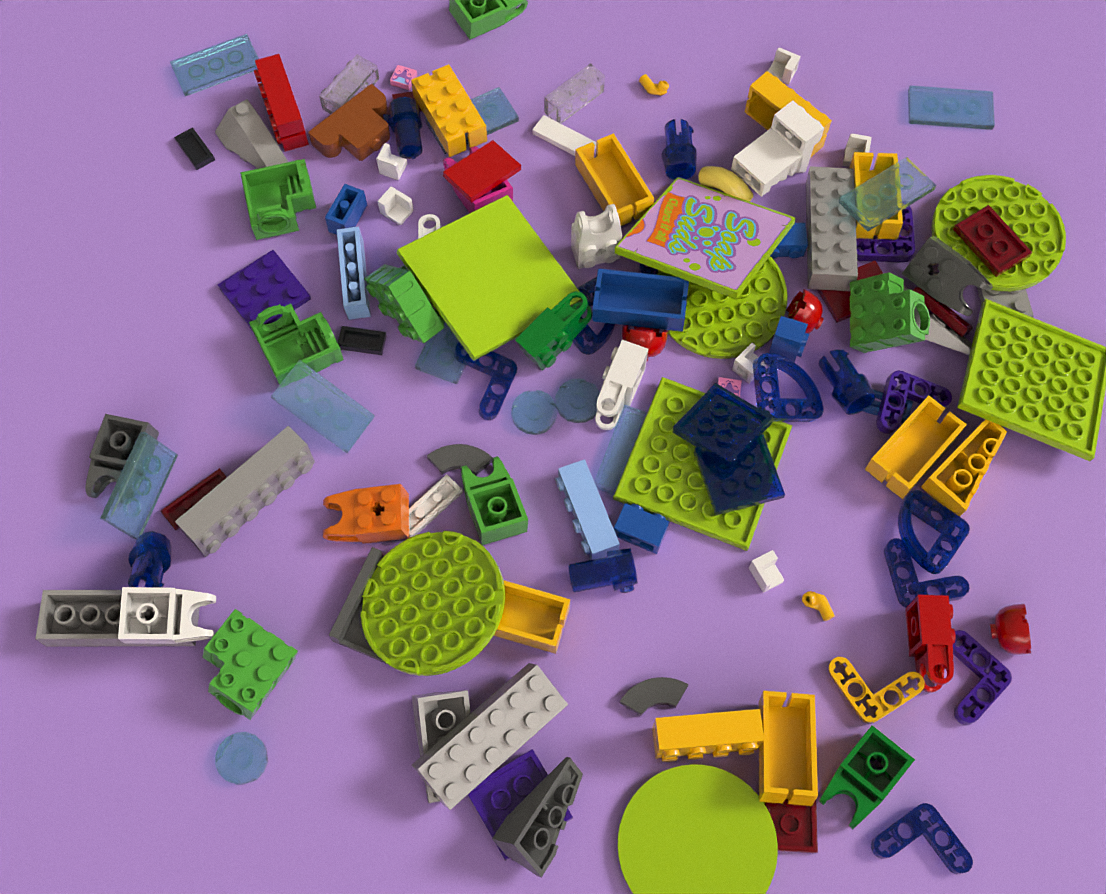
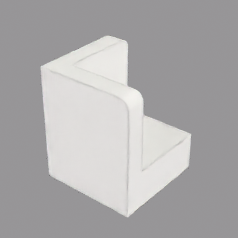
M778 48L768 72L779 78L780 81L789 84L798 69L801 56Z
M850 134L845 147L842 166L850 167L854 152L869 153L872 137Z
M387 143L384 144L376 158L379 174L396 180L400 179L407 166V159L391 154L390 145Z
M390 187L378 200L380 214L398 225H402L414 211L412 199L393 187Z
M753 343L735 359L732 368L736 374L749 384L767 365L754 354L756 345Z
M773 550L752 560L749 566L750 572L763 593L784 582V578L775 565L778 557Z

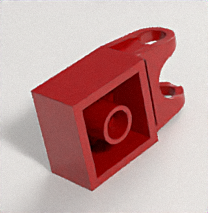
M917 595L906 607L909 657L915 658L916 672L923 679L924 675L927 674L928 678L936 684V686L930 687L925 683L923 690L930 693L938 691L943 684L948 683L952 679L954 674L953 644L955 643L956 633L954 628H951L953 605L949 604V596ZM944 669L947 671L946 678H944Z

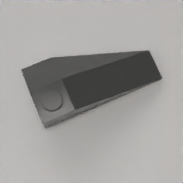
M566 757L505 818L492 838L506 856L541 878L556 855L559 846L555 844L560 830L565 829L567 822L564 821L567 808L573 805L583 773L570 757Z

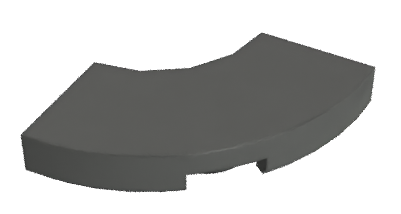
M465 444L447 445L427 455V459L442 474L450 470L461 469V466L467 465L476 476L492 463V456L477 447Z
M667 677L651 678L633 686L619 703L640 716L647 709L655 705L666 704L676 708L689 684Z

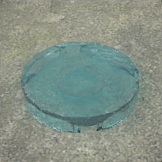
M580 378L571 379L560 386L555 397L556 409L560 416L569 422H587L596 416V404L600 392L593 383L590 384Z
M543 391L523 392L516 397L512 404L511 416L513 423L520 431L526 434L538 435L545 433L556 422V403L549 394Z
M237 732L226 737L219 745L215 754V765L218 773L227 782L236 785H244L257 780L265 771L268 763L267 748L264 742L256 735L248 732Z

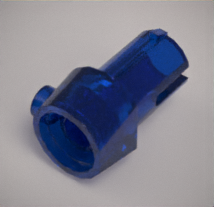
M399 97L390 102L388 113L383 115L384 120L391 127L393 133H395L399 156L406 159H416L423 151L420 129L423 125L419 107L415 99Z
M675 119L668 121L664 127L666 148L663 149L661 156L666 176L672 180H675L677 177L686 180L691 178L696 172L697 149L692 144V133H694V130L683 119H680L681 132H679V135L676 134Z
M843 349L832 350L830 354L840 368L838 371L834 370L825 355L818 363L833 387L832 398L846 414L860 413L874 402L875 394L866 375L859 374L847 357L849 353Z
M150 531L138 537L128 558L132 568L128 580L129 587H138L139 581L144 580V587L163 588V575L170 568L172 553L170 540L165 535Z
M631 548L607 551V557L572 563L568 566L574 593L612 585L614 591L620 589L621 593H628L634 590L635 584H638Z

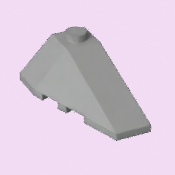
M247 99L228 109L215 131L217 137L227 150L235 152L242 160L248 161L257 169L288 162L260 116Z
M915 308L914 318L920 329V315ZM929 312V335H925V340L970 355L972 343L964 336H960L952 328L948 329L944 321L934 313L931 314Z
M468 690L434 692L412 696L420 757L471 714ZM425 783L428 803L438 802L439 799Z

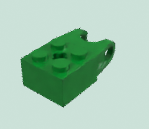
M571 292L553 309L550 310L547 307L515 339L523 353L542 371L546 367H551L555 363L556 357L562 351L565 352L571 347L574 338L590 322L592 309L588 305L586 296L581 292ZM578 297L583 300V302L576 303L570 307V302L573 298ZM587 310V316L583 319H580L582 314Z
M872 725L840 764L819 802L824 805L838 794H845L851 797L855 803L856 810L848 826L853 830L881 804L915 759ZM869 761H879V768L881 770L873 769Z

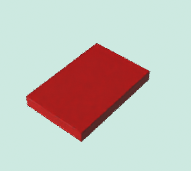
M492 140L443 171V177L472 203L521 171V164Z

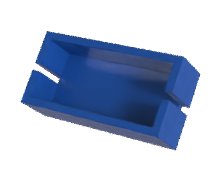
M598 269L592 321L683 332L689 281L672 276Z

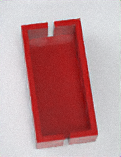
M280 54L255 60L257 69L253 71L264 99L267 113L270 115L269 119L278 145L282 144L285 152L309 145L303 121Z

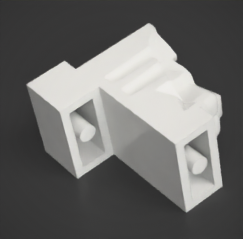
M791 101L774 114L772 126L768 131L734 156L731 170L762 197L770 191L771 186L779 181H784L787 175L793 176L795 173H804L807 170L814 145L821 140L824 127L818 120L809 115L802 106Z

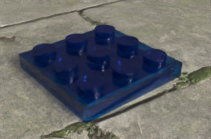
M715 383L673 426V433L731 468L773 423V416Z
M762 431L694 448V454L715 516L784 498L785 492Z

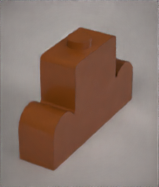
M371 83L308 132L312 146L328 158L338 156L341 153L342 147H344L359 161H363L373 152L378 151L383 144L391 139L389 125L384 120L389 113L386 96Z

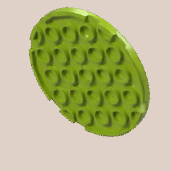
M982 175L961 181L960 184L950 188L942 196L932 217V237L936 236L970 261L992 284L993 288L991 290L1018 291L1035 286L1045 280L1055 270L1065 251L1066 232L1062 218L1055 206L1042 197L1040 191L1029 184L1026 186L1014 181V178L1006 176ZM987 205L1000 216L1032 251L1030 257L998 277L993 275L953 230L956 224Z
M770 256L737 299L689 282L683 332L667 330L668 334L685 349L709 358H737L751 343L756 345L754 351L758 350L775 335L780 317L785 315L788 295L785 279L780 268ZM660 270L657 275L676 277Z
M452 531L425 532L399 543L378 562V567L372 577L369 578L362 595L361 624L366 640L372 650L394 669L417 676H433L447 673L465 665L476 657L494 636L501 621L505 605L504 580L500 568L492 555L476 540Z
M690 764L662 771L645 782L633 795L621 819L618 833V855L625 881L633 894H766L777 865L778 843L774 823L764 802H759L758 794L747 783L723 769L708 765Z

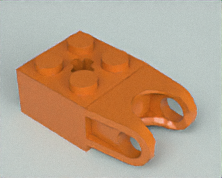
M401 484L353 489L327 496L323 500V505L327 509L342 511L341 520L337 524L323 530V538L327 540L362 542L365 544L409 538V493Z

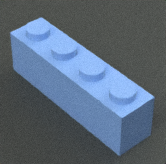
M359 226L337 229L345 312L349 320L371 317L369 292L366 289L368 284L364 280L367 277L364 241Z
M585 459L558 468V477L555 478L559 491H564L565 493L564 504L567 511H572L575 518L572 520L573 527L576 533H581L583 538L581 546L584 554H589L591 561L619 552L620 543Z

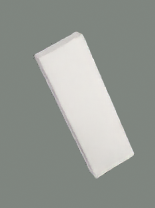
M545 115L542 116L532 130L533 135L574 156L575 149L591 142L595 145L594 150L596 149L595 141Z
M447 474L409 508V538L420 533L463 493V489Z

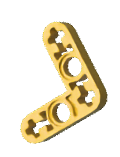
M836 657L830 662L828 667L830 676L863 722L868 724L879 721L917 696L925 686V681L919 673L908 672L873 695L847 658ZM838 662L839 665L845 664V674L848 677L850 674H853L855 678L849 679L842 685L840 681H843L845 678L840 672L837 674L834 672L836 668L835 663ZM909 677L911 680L917 679L919 682L916 685L918 690L909 688L904 692L908 695L906 698H904L902 691L895 686L899 683L901 688L908 683L907 678ZM852 683L859 684L862 687V694L858 697L851 696L848 693V686ZM885 692H896L899 697L898 702L894 705L886 703L884 700ZM868 695L870 699L865 702L870 708L875 707L877 709L874 713L876 717L872 718L870 715L866 717L864 715L866 711L865 706L861 703L858 707L855 702L861 701Z

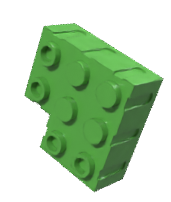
M305 159L240 172L250 223L256 240L299 231L296 213L306 209L317 208Z
M384 264L364 278L368 284L366 286L367 291L372 297H376L380 303L378 304L380 311L385 316H391L399 323V326H397L398 330L404 337L425 343L444 329V319L436 309H433L413 274L407 270L405 265L398 268Z
M888 272L850 282L851 348L867 353L925 341V335H929L930 315L924 304V296L910 289L904 291V279ZM915 308L920 315V329L914 318Z
M279 304L263 310L258 314L256 320L249 322L281 388L310 376L309 374L321 371L333 363L344 360L335 336L321 312L300 321L292 304L285 307ZM283 314L277 321L263 324L268 318Z
M234 609L203 650V658L220 669L219 674L209 683L208 692L215 696L230 711L238 715H244L251 720L292 665L298 650L288 646L283 640L271 632H267L262 626Z

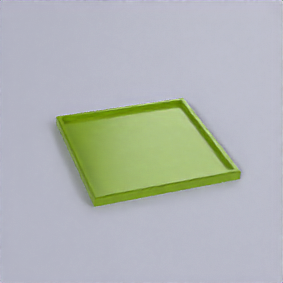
M508 195L397 249L399 258L407 269L411 271L421 289L473 361L518 337L547 307L551 310L571 292H580ZM578 297L573 298L570 302V307L583 300Z

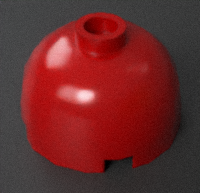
M803 289V292L799 291L786 309L789 312L788 318L808 324L805 333L809 334L813 329H819L823 323L824 318L821 317L823 308L820 300L805 289Z
M623 325L622 340L647 348L648 361L649 357H655L663 351L668 331L664 330L662 333H659L660 329L634 326V329H628V325Z
M1025 604L1005 606L996 614L995 624H990L992 639H997L999 646L1011 654H1031L1029 624L1027 619H1025V615H1027Z

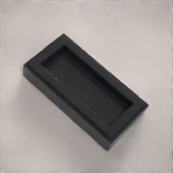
M193 127L174 137L196 170L215 161L213 154Z
M342 326L338 345L341 350L382 355L387 335L386 332Z

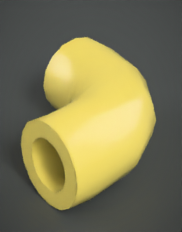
M706 166L699 171L698 177L701 185L708 188H717L726 194L749 202L754 196L743 179L734 172L718 166Z

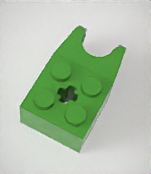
M449 0V12L468 38L473 39L506 24L523 13L528 5V1Z
M498 456L492 457L494 471L487 477H477L467 465L461 466L467 506L481 545L525 533L528 529V517L514 480L510 477Z

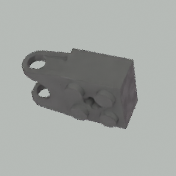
M936 236L928 238L902 273L934 299L966 316H970L973 311L964 301L963 291L965 287L974 285L986 291H990L993 288L992 284L970 261ZM938 263L939 266L937 269L940 272L935 273L933 271V265Z
M105 414L89 456L91 462L85 486L88 497L97 498L108 484L116 482V500L120 504L125 505L131 501L145 474L159 432L150 423Z

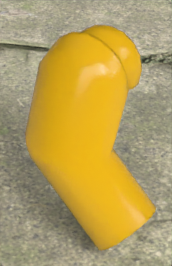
M647 74L639 78V82L649 94L662 96L667 93L669 84L666 81L661 80L658 84H655Z
M812 591L803 594V604L819 610L824 621L835 617L824 595Z

